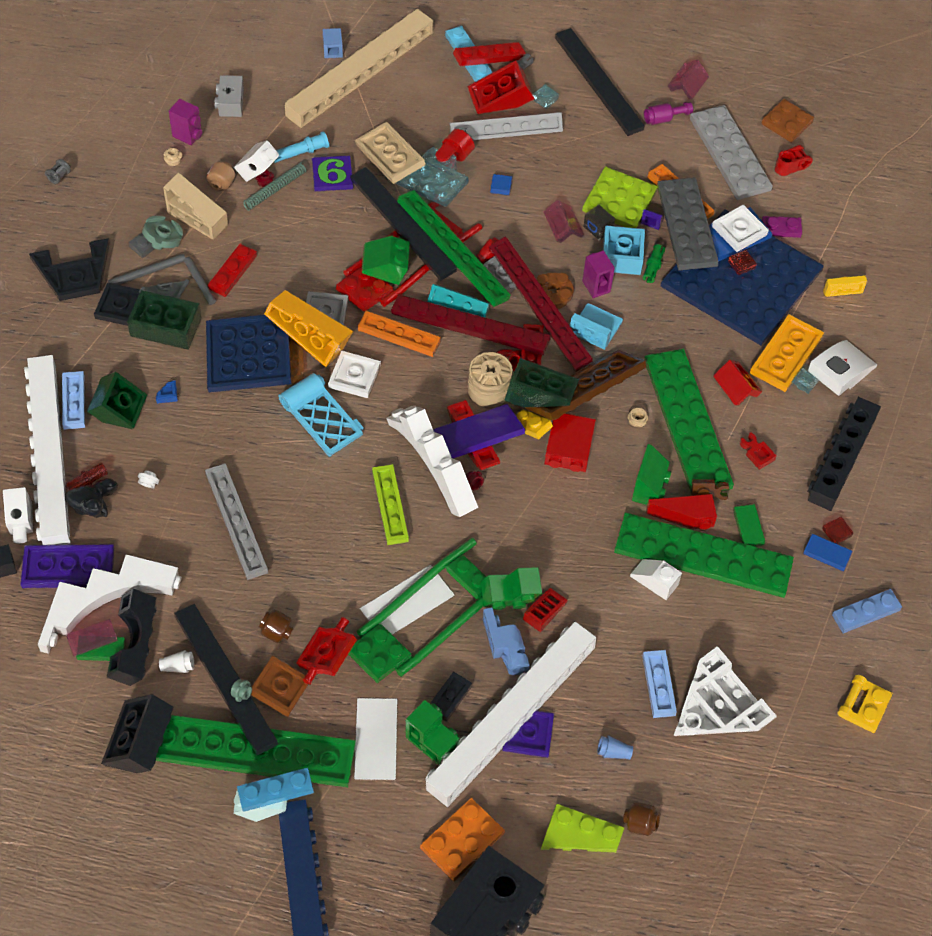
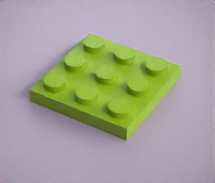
M604 167L586 199L582 211L626 228L637 229L642 219L643 210L648 209L658 188L654 184Z

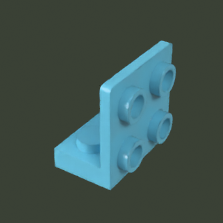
M588 303L580 315L574 313L571 318L570 327L578 338L605 350L621 326L623 319Z

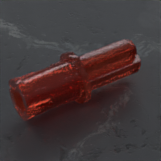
M99 463L86 472L84 470L81 471L79 476L66 482L65 487L69 491L79 486L92 485L94 481L108 475V471L103 463Z

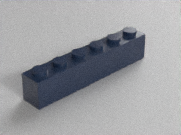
M306 799L287 802L286 811L279 813L293 936H329L327 923L322 924L321 915L326 914L324 899L319 900L318 891H323L321 876H316L315 868L320 866L318 853H313L312 845L317 844L315 830H310L309 822H313L312 807L307 808Z

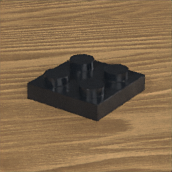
M107 283L94 312V317L98 320L134 327L146 296L139 293L140 289Z

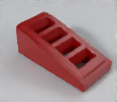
M549 588L527 609L523 620L541 633L568 600L552 588ZM552 596L553 598L558 600L559 603H555L549 597ZM547 602V603H549L550 605H552L554 608L551 609L549 606H547V605L544 604V603ZM542 607L543 609L548 611V613L546 614L539 608ZM537 612V613L540 614L543 618L541 619L540 617H538L537 615H535V613Z

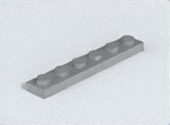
M562 112L449 123L450 133L454 129H462L473 140L563 132Z
M226 464L206 469V477L246 579L249 580L267 574V566Z

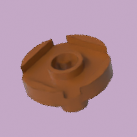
M565 273L540 274L537 277V281L556 308L565 307L572 300L574 292L573 284L568 279V275ZM550 289H556L557 291L553 293Z

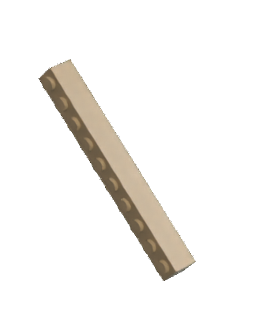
M419 9L408 14L404 19L395 23L390 29L381 33L380 36L370 41L362 49L357 50L352 56L329 70L324 76L316 79L307 88L302 89L293 98L288 99L285 103L286 117L300 128L304 127L433 33V20Z

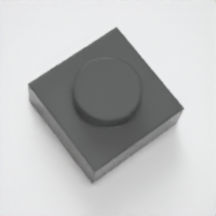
M143 233L128 242L129 247L142 258L155 250L151 245L152 243L144 237Z

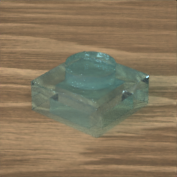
M547 85L542 86L533 94L535 98L533 100L545 109L559 98V94Z
M802 368L792 383L798 389L809 394L819 379Z

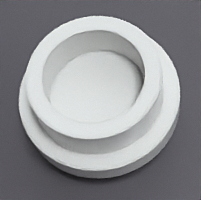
M150 471L138 474V483L148 488H154L159 483V479L156 478L157 475Z

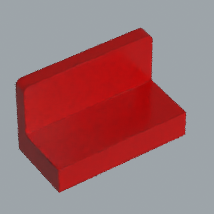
M729 360L713 376L734 405H740L748 396L758 397L762 393L740 362Z

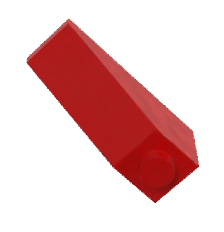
M712 494L649 499L646 509L648 515L691 529H709L714 527L717 519Z

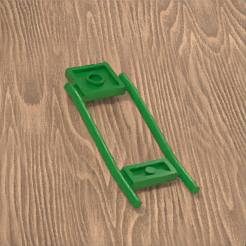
M470 538L440 560L379 614L356 631L361 639L354 644L348 655L376 683H379L394 670H396L400 677L405 675L484 607L480 581L487 576L463 555L477 544L474 538ZM446 568V571L477 601L412 657L411 653L381 623Z

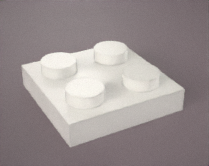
M744 205L718 218L712 224V227L736 252L768 234V229Z
M341 351L328 382V388L368 398L380 369L381 361Z

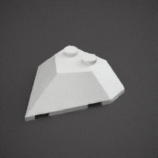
M717 646L699 659L674 736L759 731L777 716L762 698L758 701L731 670L732 663Z

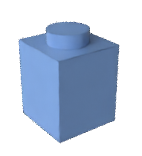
M341 28L323 29L324 58L343 57Z

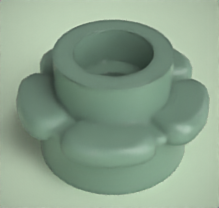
M239 679L231 688V695L238 702H241L242 699L247 700L252 693L251 683L247 680Z

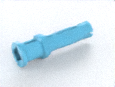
M322 131L320 135L311 138L307 136L304 141L276 150L279 156L274 163L302 153H314V150L323 147L329 148L325 132Z

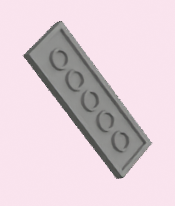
M725 105L691 114V122L736 200L772 190L771 182Z

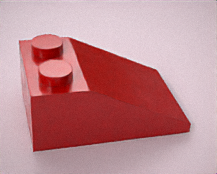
M517 60L467 86L478 114L518 108L535 99L527 77Z

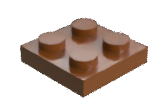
M783 99L762 119L761 124L792 143L813 123L814 117L786 99Z
M272 656L253 684L251 695L288 717L309 684L303 682L304 674Z

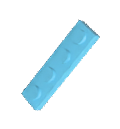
M462 26L445 31V37L453 49L475 46ZM487 64L465 66L475 82L493 73Z

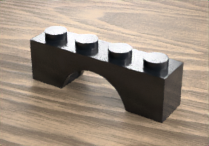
M134 588L122 595L118 616L126 623L129 629L130 644L127 649L110 656L107 678L132 686L141 681L145 676V661L149 654V638L153 632L152 621L157 610L155 606L156 597Z

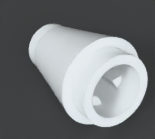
M184 650L160 658V671L189 673V670H194L192 652Z

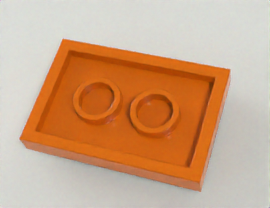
M470 798L420 845V849L454 882L483 854L488 846L491 847L505 833V830L477 802Z

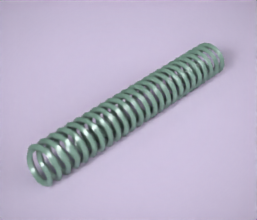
M302 162L270 182V184L263 187L256 194L244 200L245 208L250 211L257 204L262 203L264 199L269 198L271 194L273 195L276 191L278 192L285 185H288V183L290 184L292 180L297 179L299 175L301 176L304 172L306 173V168L302 165Z

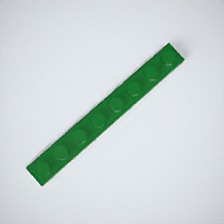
M415 190L398 197L397 202L493 307L510 299V293Z

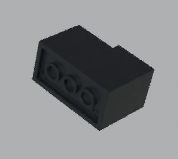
M488 846L430 923V936H517L518 933L523 935L530 924L528 921L532 914L536 916L544 905L543 900L546 895L543 893L545 885Z

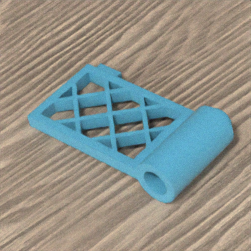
M312 373L279 394V400L282 406L295 416L328 457L362 436L364 427L357 419L352 420L324 388V379L319 374ZM324 396L329 402L328 407L316 405V400ZM302 409H312L311 417H303L299 411ZM315 410L326 411V419L314 418ZM329 413H339L341 422L329 420ZM313 423L325 424L324 432L314 431L312 428ZM327 426H340L339 434L326 433ZM342 427L352 428L355 433L351 436L341 435ZM325 439H338V443L330 449L325 444Z

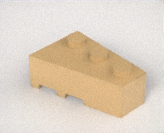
M177 173L163 187L167 213L214 240L228 225L225 210L180 173Z

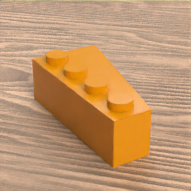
M286 290L269 303L264 313L325 367L340 355L353 333L346 326Z

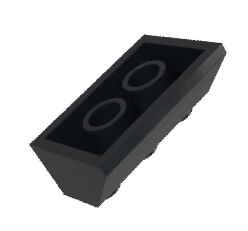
M153 694L125 700L101 764L133 773L151 771L156 763L159 747L163 743L166 727L171 720L173 706Z

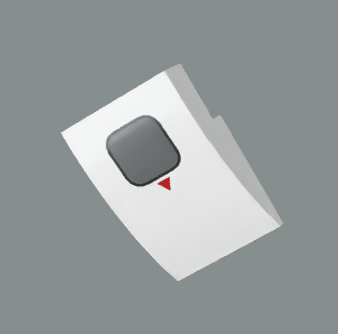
M845 340L828 348L812 360L808 371L840 396L845 390L854 387L875 369L877 364Z

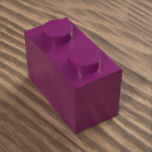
M179 98L169 110L172 137L192 146L202 135L199 107Z
M604 250L591 253L585 259L582 282L592 298L611 292L615 267Z

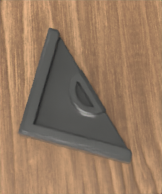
M189 280L161 283L150 287L143 286L139 293L172 311Z

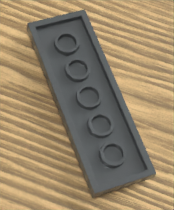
M696 177L658 181L657 188L678 270L718 267V257Z

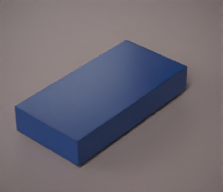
M812 534L803 554L844 572L853 551Z

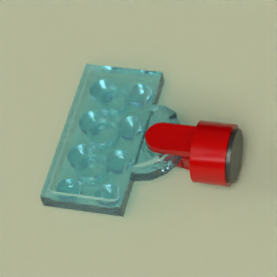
M462 129L452 130L443 140L440 149L433 147L427 150L423 156L420 155L425 161V166L395 184L410 191L415 190L417 194L447 207L469 183L468 176L457 172V161H464L475 149L472 137Z

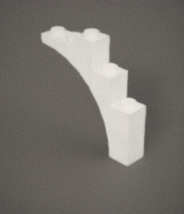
M410 406L406 409L400 408L393 411L392 415L386 418L389 426L399 431L419 453L436 480L451 513L461 517L478 508L461 462L451 458L443 435L433 431L425 409Z

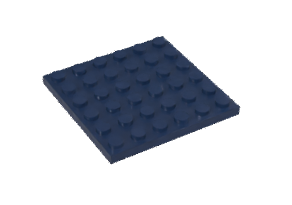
M724 209L715 220L729 213V211ZM772 236L768 240L718 261V267L678 270L676 264L661 281V287L762 346L823 271L824 265Z

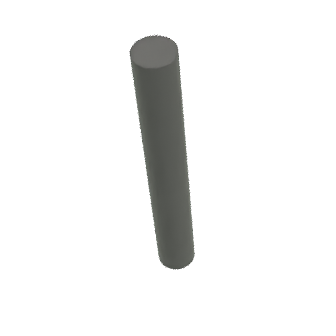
M186 257L184 262L209 305L215 304L216 299L191 257Z

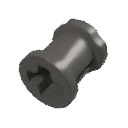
M58 159L51 169L45 171V176L53 184H58L65 174L71 172V168L64 160Z

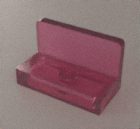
M693 60L683 64L668 84L671 92L683 89L687 97L693 99L709 76L699 60Z
M557 200L544 211L556 241L562 243L572 234L579 237L584 236L571 206Z
M110 619L66 634L73 657L118 641Z

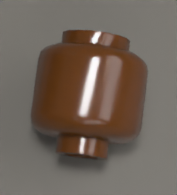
M272 610L270 613L266 612L259 625L261 635L275 643H280L283 638L288 640L293 631V627L290 626L291 618L278 610Z
M635 802L631 805L630 809L625 810L623 822L627 823V828L631 833L649 836L653 831L656 832L658 830L660 813L657 812L653 805Z

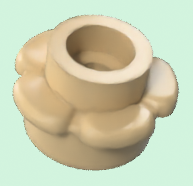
M170 148L163 154L165 156L164 160L170 166L178 165L183 156L182 152H179L176 148Z
M642 408L632 409L627 417L629 424L634 427H643L646 425V421H648L647 413Z

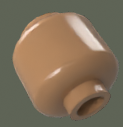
M224 161L214 163L207 174V181L214 190H227L235 178L233 167Z

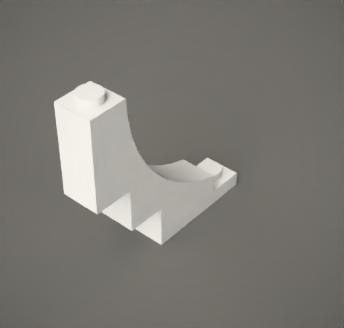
M126 555L119 575L93 568L86 588L59 582L38 642L40 652L49 654L51 647L56 646L58 634L68 636L75 626L93 610L114 599L121 598L123 594L133 588L144 593L173 596L174 590L179 589L181 583L178 567Z

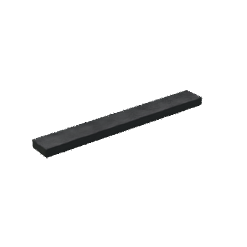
M570 28L556 33L555 39L626 135L630 136L643 131L644 124L574 31Z
M367 167L350 175V180L403 240L409 242L412 250L440 281L457 272V267Z
M193 604L175 612L174 615L256 755L277 746V739L251 696L247 700L242 699L241 702H238L231 695L233 684L240 678L196 605Z

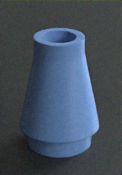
M609 735L607 737L601 736L597 749L598 755H602V758L631 759L633 746L627 745Z

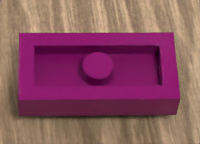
M762 216V222L771 231L773 237L801 238V218Z

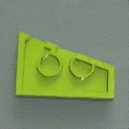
M556 804L541 850L556 848L565 851L582 849L591 852H617L624 827Z

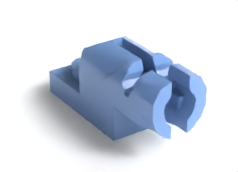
M493 608L484 609L483 623L493 659L502 657L510 675H520L528 672L530 664L525 654V646L519 629L516 625L500 627L499 616L494 615Z

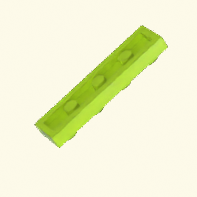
M392 464L372 467L387 545L409 542L394 466Z

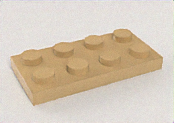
M387 122L355 140L357 147L393 184L426 165L424 159Z

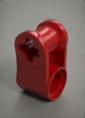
M797 145L779 153L774 170L778 175L787 176L808 168L812 164L813 159L811 156H807L802 145Z

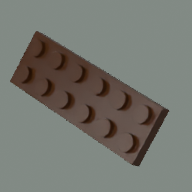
M617 350L526 400V409L552 421L556 420L561 415L592 400L593 397L606 392L616 384H620L625 379L638 374L639 371L647 368L646 361Z

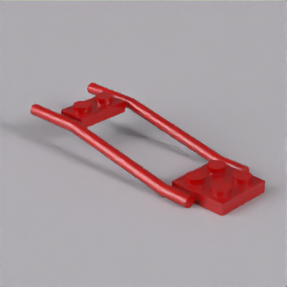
M442 195L427 204L462 242H465L482 230L481 224L477 223L463 233L459 226L437 211L435 208L446 201ZM394 230L388 236L398 238L400 235ZM362 257L343 271L346 278L336 284V290L342 295H348L349 301L363 312H366L378 302L384 307L393 302L398 294L402 295L430 269L424 264L396 290H393V287L384 280L362 273Z

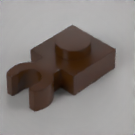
M692 479L691 496L712 494L713 497H718L720 500H727L728 494L725 492L721 493V491L729 489V484L727 482H720L715 485L714 479Z

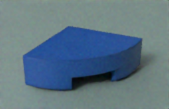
M176 380L167 382L157 392V404L178 401Z

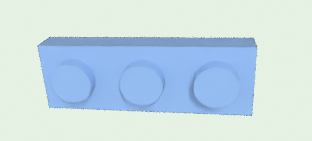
M83 371L62 373V425L64 430L85 428V376Z
M666 650L643 652L642 657L653 718L676 716L677 710Z

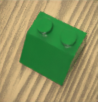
M393 236L366 242L363 248L362 273L399 285L408 271L409 242Z
M650 444L647 445L632 501L648 505L649 499L664 498L666 489L663 488L664 483H669L672 473L668 471L670 462Z

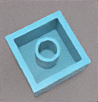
M605 226L603 250L615 267L614 273L641 275L644 258L645 229Z

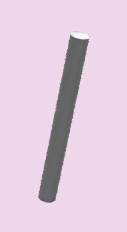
M180 254L110 279L108 283L117 285L182 263L185 256Z

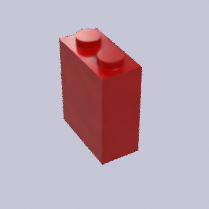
M563 414L560 418L553 420L544 465H549L553 468L570 469L574 472H586L596 419Z

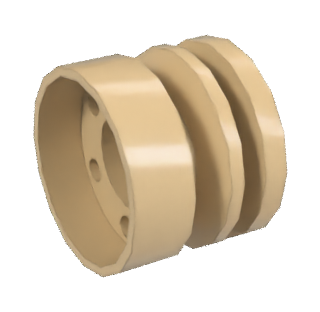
M486 352L476 356L471 361L468 375V394L473 402L482 407L492 408L504 404L509 399L513 375L512 365L509 360L501 354Z

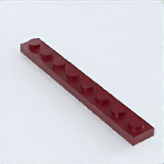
M505 236L490 245V251L541 324L544 325V328L574 371L577 372L593 362V358Z
M398 294L391 308V313L396 316L543 356L550 342V335L400 294Z

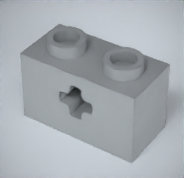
M220 76V82L216 83V95L218 97H215V109L219 110L220 117H242L243 76Z

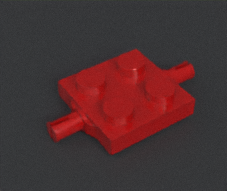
M341 617L334 628L318 627L296 662L300 668L308 670L302 679L304 683L311 685L317 674L336 675L357 641L353 634L343 632L349 624L348 619Z

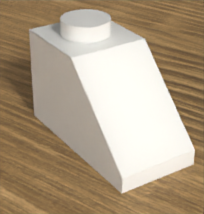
M643 559L630 574V577L667 600L679 585L682 573L665 561Z

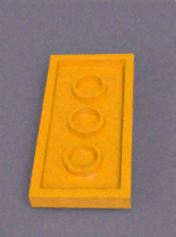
M788 314L752 366L750 374L786 392L823 338L824 332Z

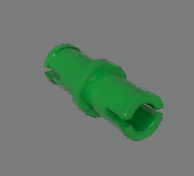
M654 245L651 256L646 261L647 267L642 279L646 280L647 283H654L656 274L662 266L661 260L666 250L662 245Z

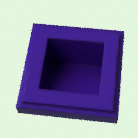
M644 209L641 224L659 230L663 222V216Z

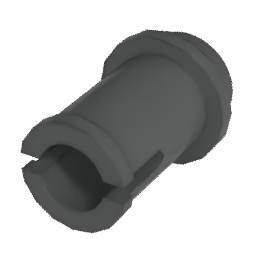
M525 54L517 61L523 71L533 64V58L527 61L531 57L530 54Z

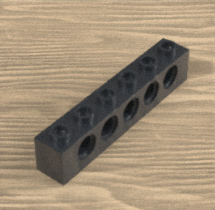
M861 397L857 398L855 404L850 403L846 414L849 416L847 419H842L838 428L841 432L840 434L835 433L831 441L833 448L832 450L827 449L823 458L826 462L824 465H819L815 474L818 478L816 481L812 480L807 490L810 493L809 502L832 511L878 416L881 406Z

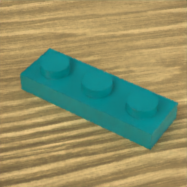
M432 284L427 301L485 318L490 306L489 302L437 284Z

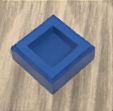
M493 174L490 193L509 195L512 176Z

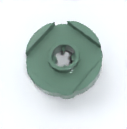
M151 216L146 220L142 233L152 243V247L158 250L178 247L183 235L181 226L174 220H171V222L165 220L166 217Z

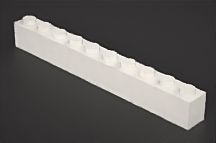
M53 355L27 358L28 367H24L25 377L29 379V384H26L27 396H30V401H27L28 413L32 415V418L28 419L29 430L33 431V436H30L29 439L31 449H34V454H31L32 467L36 468V472H32L33 484L37 485V490L33 491L35 504L38 503V509H35L36 522H40V528H36L37 539L42 541L43 545H71L68 504L65 501L66 480L56 365Z
M576 622L570 628L566 627L561 632L560 638L556 642L550 643L546 653L541 658L535 659L531 669L527 673L524 672L520 675L516 682L517 684L512 689L508 688L505 691L502 700L497 705L493 704L489 708L487 716L482 721L478 720L474 724L472 732L467 737L463 736L459 740L457 748L452 753L448 752L443 757L442 764L437 769H432L426 776V790L446 807H449L498 754L508 740L510 741L519 731L520 727L532 717V714L547 701L595 649L596 637Z

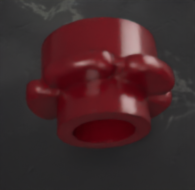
M265 170L256 176L255 179L259 186L265 187L273 181L274 174L271 171Z
M470 471L466 474L472 491L478 490L483 485L484 478L480 471Z

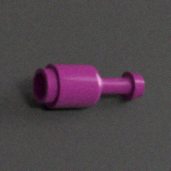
M684 102L683 106L673 108L668 103L649 106L648 109L644 110V119L647 124L651 125L670 122L673 115L681 113L689 115L693 113V105L691 102Z

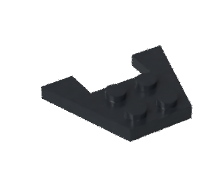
M109 238L89 242L91 258L52 265L49 250L29 253V256L59 301L100 293L110 242Z

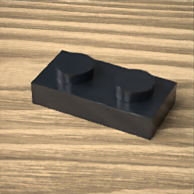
M454 671L431 701L441 710L443 720L446 722L449 720L472 688V682Z

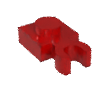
M749 433L748 439L751 442L741 438L740 446L748 450L746 456L759 470L776 460L777 455L764 441L758 443L755 434Z

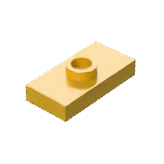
M866 275L827 279L823 290L824 296L863 293L867 283Z

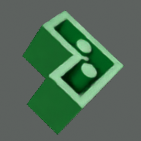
M538 567L517 568L508 575H488L480 581L484 607H492L493 610L504 609L506 606H513V609H522L526 607V604L534 602L535 598L542 594Z
M424 700L406 718V739L439 766L442 764L443 757L448 752L452 753L457 748L459 736L454 729L447 728L442 724V712L435 704H429Z

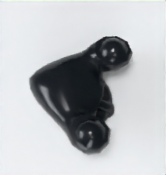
M106 478L93 485L79 486L65 493V501L77 514L95 518L107 517L108 510L103 497L114 494L118 484L113 479Z

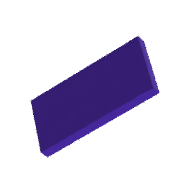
M508 404L433 429L435 433L443 435L450 456L453 459L525 434V428Z
M114 544L25 545L20 585L22 588H58L59 582L78 587H87L93 568L113 573Z

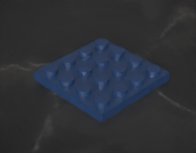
M266 315L206 321L207 389L209 393L292 384L289 335Z

